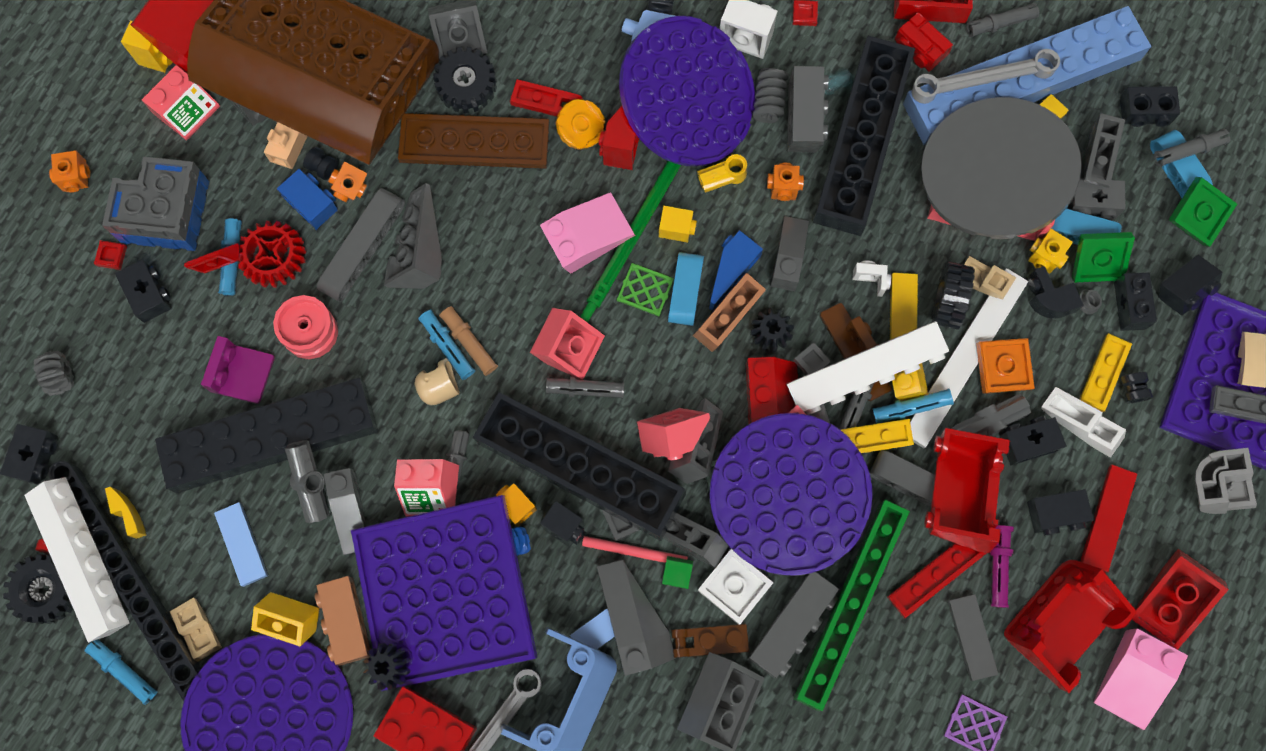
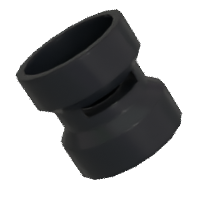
M315 146L306 154L303 166L311 172H317V176L326 181L330 178L333 170L338 168L339 161L333 156H326L322 149Z
M1137 372L1121 377L1122 386L1127 391L1125 394L1126 403L1143 402L1153 398L1152 391L1147 386L1149 381L1147 372Z

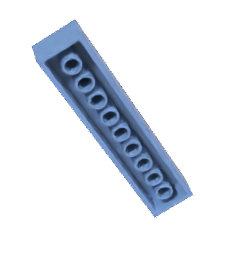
M1127 6L952 74L957 75L1034 59L1040 50L1051 49L1059 55L1060 65L1049 78L1043 79L1031 74L937 94L932 102L926 104L917 102L913 98L912 92L908 91L903 105L923 145H926L936 127L951 113L967 104L996 97L1019 98L1036 102L1048 97L1050 94H1056L1140 61L1151 48V45L1131 9ZM1038 59V62H1041L1043 66L1053 69V65L1048 59ZM929 84L920 87L924 92L934 93L933 88Z

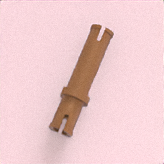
M452 306L441 312L439 316L452 331L451 335L453 338L460 341L483 374L487 376L493 372L498 365L495 364L470 331V325L463 322Z

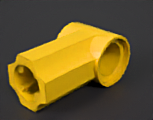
M734 154L729 156L724 162L697 171L703 191L706 193L731 183L739 184L743 182L747 175L746 159L741 155ZM738 166L742 170L734 173L730 171V168Z

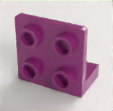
M217 336L201 385L212 393L259 404L275 357L272 354L236 346L228 338Z

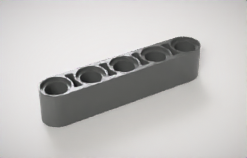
M380 188L320 277L317 283V290L338 302H342L402 212L405 205L404 199L384 188Z

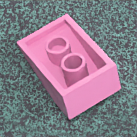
M611 192L565 210L540 225L562 267L570 274L635 236Z
M1139 629L1126 630L1093 703L1145 730L1178 680L1188 655Z

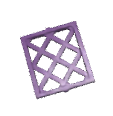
M961 694L956 708L951 714V719L944 736L973 751H981L971 746L976 743H980L982 751H994L1007 716ZM968 702L980 708L971 711ZM964 703L967 713L959 715L960 705ZM982 711L985 721L976 724L973 714ZM986 711H988V712H990V713H992V714H994V715H996V716H998V717L989 719L988 716H987ZM969 716L972 726L964 728L961 718ZM957 720L960 730L951 733L952 724ZM999 720L1001 724L998 731L994 733L991 723ZM987 725L990 734L981 737L978 727ZM974 729L978 739L969 742L966 732ZM962 733V736H963L965 742H963V741H961V740H959V739H957V738H955V737H953V736H956V735ZM992 738L991 748L986 750L983 741Z

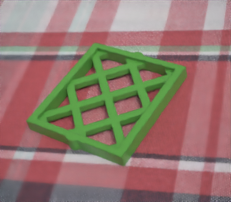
M632 263L626 278L623 280V286L617 301L660 316L665 301L668 299L674 278ZM638 270H641L649 274H646L641 277ZM635 271L638 278L629 281L631 272ZM655 276L665 280L657 282ZM651 277L654 284L646 287L643 280ZM640 281L643 289L635 292L632 284ZM668 283L667 291L662 293L659 286ZM628 286L632 294L623 297V291ZM657 288L659 295L651 298L648 291ZM645 292L648 300L640 303L637 295ZM634 297L636 303L627 301V299ZM662 299L660 308L656 309L653 302ZM650 303L652 309L646 308L644 305Z

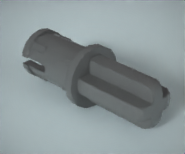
M461 430L454 432L450 454L446 455L449 462L459 465L457 483H460L463 463L467 461L465 454L470 436L468 432Z

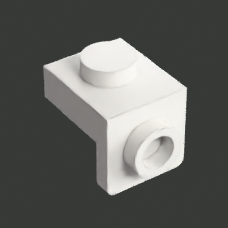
M862 261L857 263L853 270V280L878 282L877 296L882 297L886 289H890L891 274H887L888 265H877L873 261Z

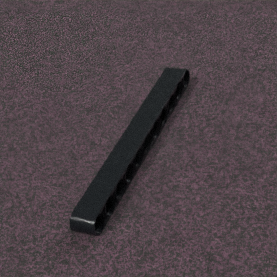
M65 461L54 463L49 469L50 480L63 478L64 472L69 469V476L66 479L74 497L82 490V497L77 501V504L108 575L184 701L193 679L202 669L197 661L193 660L187 643L182 635L179 634L176 625L79 467ZM95 512V519L89 524L88 518L91 513ZM108 533L109 540L102 546L101 539ZM121 555L122 562L118 567H115L114 561L117 556ZM135 577V585L129 590L128 581L130 578ZM145 599H148L149 607L145 612H142L141 604ZM161 621L163 629L159 634H156L154 627L157 622ZM174 643L177 648L176 653L173 657H170L168 655V648ZM185 666L190 668V676L187 680H184L181 675Z

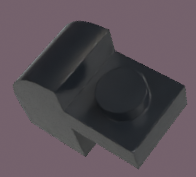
M1045 266L1035 269L1028 276L1029 288L1032 293H1036V296L1029 304L1039 315L1057 319L1076 313L1084 306L1074 282L1055 289Z

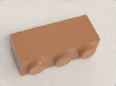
M746 273L693 336L713 352L766 289Z
M346 576L316 585L318 592L315 593V600L318 608H322L324 619H321V626L324 634L329 636L330 645L327 646L330 660L334 661L335 665L341 666L370 657L368 653L370 645L354 579Z

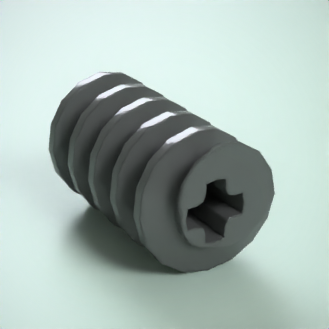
M763 68L759 71L755 95L756 101L754 103L755 110L753 111L755 120L772 124L778 121L777 117L784 115L782 107L786 103L784 100L787 95L785 89L788 87L786 80L789 78L787 72L776 68Z

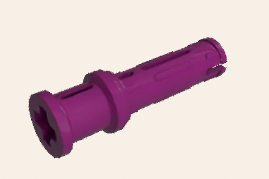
M998 525L996 529H1001L1000 540L990 552V555L993 556L991 607L1009 608V557H1012L1013 549H1011V532H1014V527Z

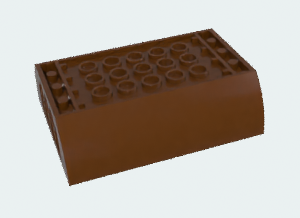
M214 0L194 25L188 52V81L370 165L434 71L435 65L439 63V49L435 41L347 0ZM295 22L298 25L295 27H289L286 24ZM338 43L344 45L342 48H334L331 46ZM365 54L367 57L358 59L355 55Z

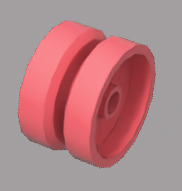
M306 295L292 297L284 302L276 311L273 321L274 332L279 341L295 356L304 359L319 358L328 353L336 343L338 336L337 322L324 303L315 297Z

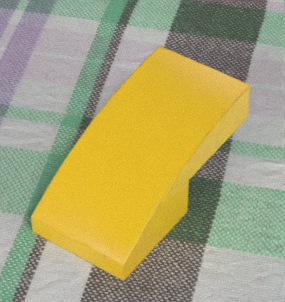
M112 487L105 488L110 512L119 517L123 516L127 536L136 539L146 536L141 517L131 501L121 491Z

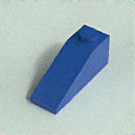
M740 230L735 236L730 235L722 245L723 252L709 309L712 311L717 308L762 255L763 249Z

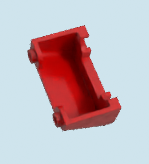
M948 428L944 429L941 437L936 436L934 452H938L931 512L927 511L924 527L929 528V534L984 553H990L999 543L1001 529H996L998 526L996 510L1000 473L1004 469L1002 453H1008L1010 440Z
M1068 560L1055 570L1005 629L1004 636L1013 647L1061 690L1070 693L1081 679V672L1074 665L1105 627L1111 629L1124 628L1130 623L1137 611L1101 568L1077 560Z

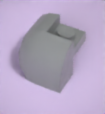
M1248 448L1214 452L1200 462L1195 473V487L1201 512L1225 514L1229 510L1256 508L1257 503L1252 484L1253 468Z

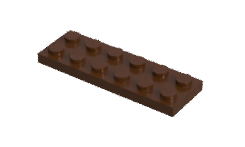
M404 113L401 119L398 161L399 163L547 169L550 122L549 119Z

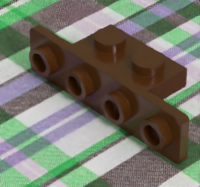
M842 303L820 313V318L844 359L879 345L875 343L871 336L870 326L863 322L860 316L851 319ZM879 381L874 382L870 392L872 397L868 401H873L889 393L892 389L889 383L880 385Z

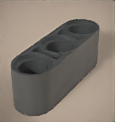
M880 450L869 472L870 477L931 507L935 475L890 452Z

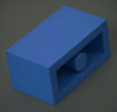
M298 169L277 190L317 230L338 210L334 204L336 199L327 189L322 191L317 186L319 182L312 174L308 173L305 175Z

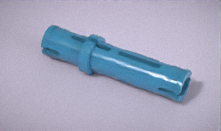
M231 218L225 219L224 239L221 241V248L236 243L242 245L240 242L242 221ZM238 261L221 267L219 294L235 295Z
M432 310L424 312L418 320L431 335L430 340L432 343L438 345L462 380L473 375L475 369L472 368L461 350L449 336L448 328L442 326ZM434 327L437 329V331H438L439 334L442 336V338L444 339L445 342H443V340H442L441 337L438 335V333L436 332V330L434 329ZM449 348H450V349L452 350V352L455 354V356H456L457 359L460 361V363L456 360V358H455L454 355L451 353V351L449 350Z
M947 388L943 391L902 402L900 399L895 400L894 404L876 409L873 408L876 423L880 424L899 418L900 420H905L906 416L947 405H954L950 388Z
M100 639L93 641L95 644L91 642L86 647L85 652L101 665V670L105 673L109 672L144 705L148 704V699L152 700L158 691L125 664L118 652L113 653Z

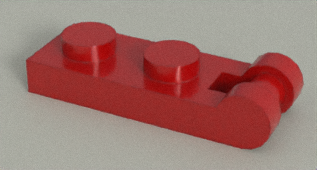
M517 79L510 104L557 117L562 109V102L569 103L577 99L583 100V98L575 93Z

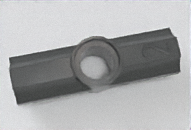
M1018 394L998 405L993 404L974 414V417L955 425L951 429L992 436L1008 427L1007 425L1028 416L1031 413L1030 405L1025 397Z
M303 440L288 444L285 452L292 473L290 486L298 494L305 522H320L329 515L322 490L325 484L324 477L320 472H317L309 441Z

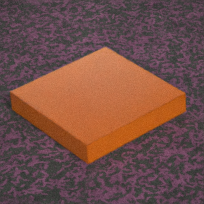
M1028 338L981 341L976 343L982 394L1035 389Z

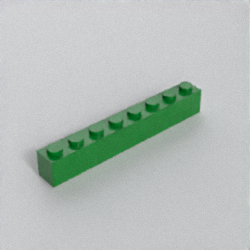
M887 500L879 504L838 596L839 599L834 605L795 693L794 700L817 711H823L910 511Z

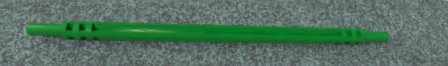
M668 161L630 225L635 236L618 246L586 300L587 305L580 318L587 323L596 308H600L612 284L681 165Z

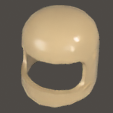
M447 358L439 361L438 368L434 371L426 373L425 370H422L415 378L416 391L421 400L428 405L440 404L460 394L451 363Z

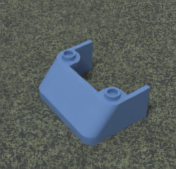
M546 627L544 631L546 634L571 645L567 654V664L572 671L582 675V679L560 728L549 723H542L533 730L530 736L502 724L500 728L501 734L537 751H582L614 679L617 664L610 655Z

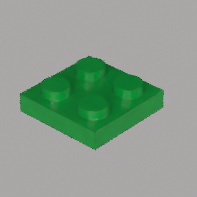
M1195 177L1169 218V221L1203 246L1211 247L1237 206V203L1204 178Z
M1132 232L1080 234L1072 272L1074 283L1116 281L1124 273H1127L1135 239Z

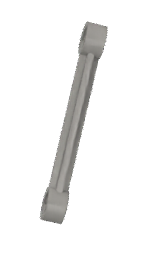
M1043 49L1036 54L1034 59L937 79L931 74H922L915 80L911 92L917 102L926 104L932 102L936 95L940 93L1034 74L1039 78L1046 79L1051 77L1059 67L1060 57L1051 49ZM1038 59H1048L1052 63L1053 69L1043 66L1041 62H1038ZM920 83L929 84L933 88L934 93L924 92L917 85Z
M526 669L520 671L515 676L513 691L469 751H489L501 735L500 728L502 724L508 725L526 699L535 696L540 691L542 681L537 672ZM524 675H534L538 680L537 689L529 692L521 691L518 686L519 679Z

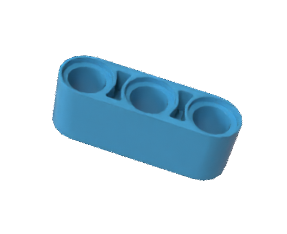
M1173 130L1151 141L1150 149L1154 154L1156 151L1187 141L1179 131ZM1196 155L1162 166L1181 198H1183L1195 177H1202L1212 184L1210 176ZM1164 156L1156 158L1157 161L1163 159Z
M1065 209L1055 219L1051 229L1071 240L1072 244L1078 245L1080 234L1120 233L1122 226L1115 221Z
M679 252L668 322L693 326L704 256Z

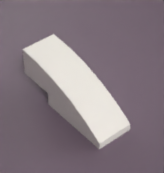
M1057 387L1054 388L1041 407L1050 417H1056L1057 422L1110 458L1125 438L1126 429L1102 417L1103 412Z

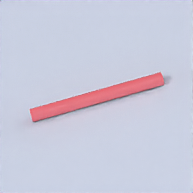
M584 536L582 542L584 547L666 563L667 556L688 560L687 556Z

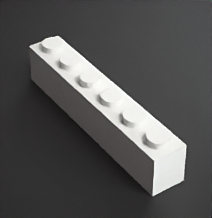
M934 321L789 382L787 386L795 405H798L807 415L821 410V404L830 401L831 405L846 400L845 394L854 391L858 395L870 390L869 384L877 381L880 382V385L895 379L894 374L904 370L905 375L920 369L919 364L929 360L930 364L943 360L945 359L944 353L949 352V349L937 322Z
M66 477L42 482L24 496L85 637L89 643L109 636L129 624L126 613Z

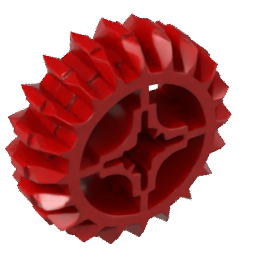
M266 220L265 227L256 223L257 229L255 231L248 229L249 236H241L244 244L239 245V252L241 253H239L240 263L238 267L241 271H244L243 275L247 279L251 278L253 284L257 285L260 283L262 287L266 288L270 283L273 288H277L278 281L286 285L287 281L285 278L289 276L292 280H295L293 272H302V268L298 264L306 263L305 258L302 256L306 254V249L302 247L304 241L299 237V233L296 230H291L290 225L285 224L282 226L281 222L277 220L272 225L270 221ZM270 238H276V239L273 240V241H269V242H268V241H265V240L270 239ZM259 246V252L254 257L255 260L253 261L254 252L256 248ZM290 247L289 255L284 262L283 256L288 251L287 248ZM265 248H267L270 252L273 251L277 260H275L272 256L269 257L268 252L265 250ZM271 266L278 267V268L273 269V270H266L267 268H269V267H271Z

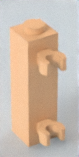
M277 122L275 129H271L268 134L267 140L269 142L264 150V154L270 162L293 169L307 136Z

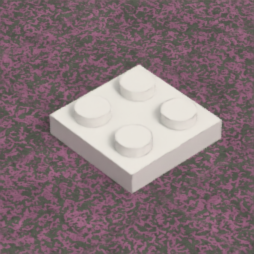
M731 549L698 591L740 625L773 582Z

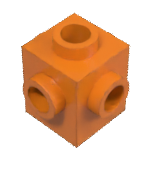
M77 151L51 154L52 169L49 170V175L52 183H55L63 192L70 193L88 188L90 169L86 160Z
M344 161L340 170L334 169L328 180L332 184L330 189L335 191L333 196L346 203L348 199L353 201L355 197L361 198L367 186L363 183L367 173ZM345 179L351 181L350 188L344 186L343 181Z
M791 163L774 165L772 174H768L767 189H771V199L781 201L796 200L798 191L803 190L804 176L799 175L800 166H793Z

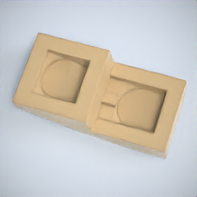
M969 256L964 264L975 269L973 289L1003 300L1016 279L1015 276L993 265L990 268Z
M1242 331L1238 357L1242 358L1238 384L1266 388V334Z
M192 598L170 611L179 634L185 638L193 660L199 662L222 648L196 598Z

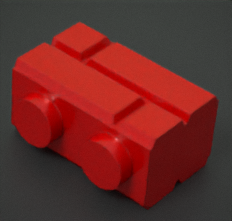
M916 13L900 27L895 37L896 43L915 48L913 55L915 64L920 68H925L928 72L946 58L953 47V44L920 13Z

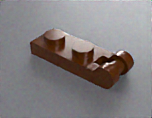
M747 624L671 630L672 639H675L674 658L708 655L709 652L713 654L749 652ZM693 637L694 648H686L685 638Z

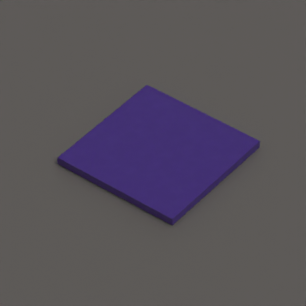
M1215 293L1213 296L1208 295L1199 306L1159 428L1217 451L1248 448L1252 465L1266 470V424L1209 412L1212 387L1216 385L1266 396V388L1238 384L1242 358L1238 357L1242 331L1266 334V311L1219 293Z
M505 495L351 530L372 646L377 649L378 644L385 643L387 646L390 643H396L397 650L400 648L406 649L403 658L411 659L409 663L405 664V667L409 668L411 672L404 675L405 683L397 684L396 688L538 658Z

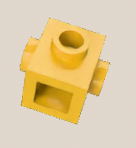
M1050 229L1042 239L1037 238L1030 248L1033 254L1028 261L1033 263L1036 269L1045 266L1047 273L1050 274L1056 267L1061 269L1069 258L1066 252L1073 242Z

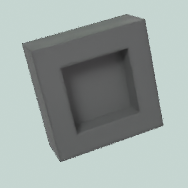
M812 343L793 360L805 375L823 369L831 363L815 343Z

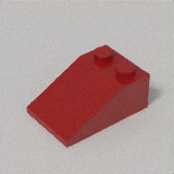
M623 106L607 122L606 131H601L599 156H603V165L632 170L639 138L630 126Z
M1178 549L1162 568L1135 608L1137 613L1132 620L1167 645L1178 650L1229 590L1228 586L1219 576Z

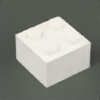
M729 0L721 19L720 30L730 37L729 40L737 50L763 59L773 35L778 11L768 5H760L749 0Z

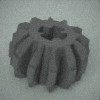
M58 350L49 351L34 359L35 366L33 369L36 373L35 378H37L38 385L42 387L45 394L49 396L60 395L74 387L73 369L63 353Z

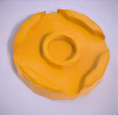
M577 99L562 107L557 116L556 127L561 140L569 147L587 149L599 142L600 133L604 131L605 120L600 108L593 102Z

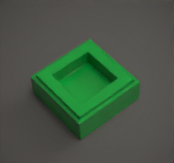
M667 556L662 584L688 589L693 561Z

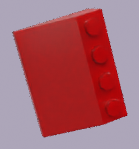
M148 0L130 25L175 65L188 74V52L194 25L214 0Z

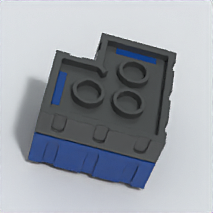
M143 157L142 170L139 173L138 180L129 179L128 181L121 178H112L102 226L123 244L134 243L142 246H161L162 248H182L196 251V239L199 236L202 221L201 215L204 211L209 180L194 162Z

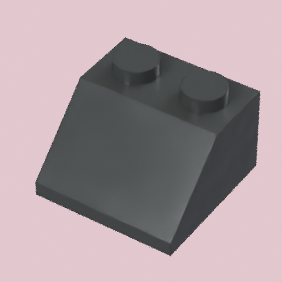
M463 0L428 8L434 39L439 49V58L442 55L447 58V51L449 50L456 53L457 47H462L463 51H466L467 47H472L473 53L477 49L482 51V54L487 53L476 0Z

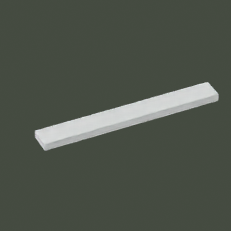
M1005 269L1007 273L1016 277L1014 283L1003 300L988 296L928 394L950 388L953 401H955L978 364L976 343L993 340L1029 281L1011 270ZM952 405L914 414L910 421L913 442L922 448H926Z

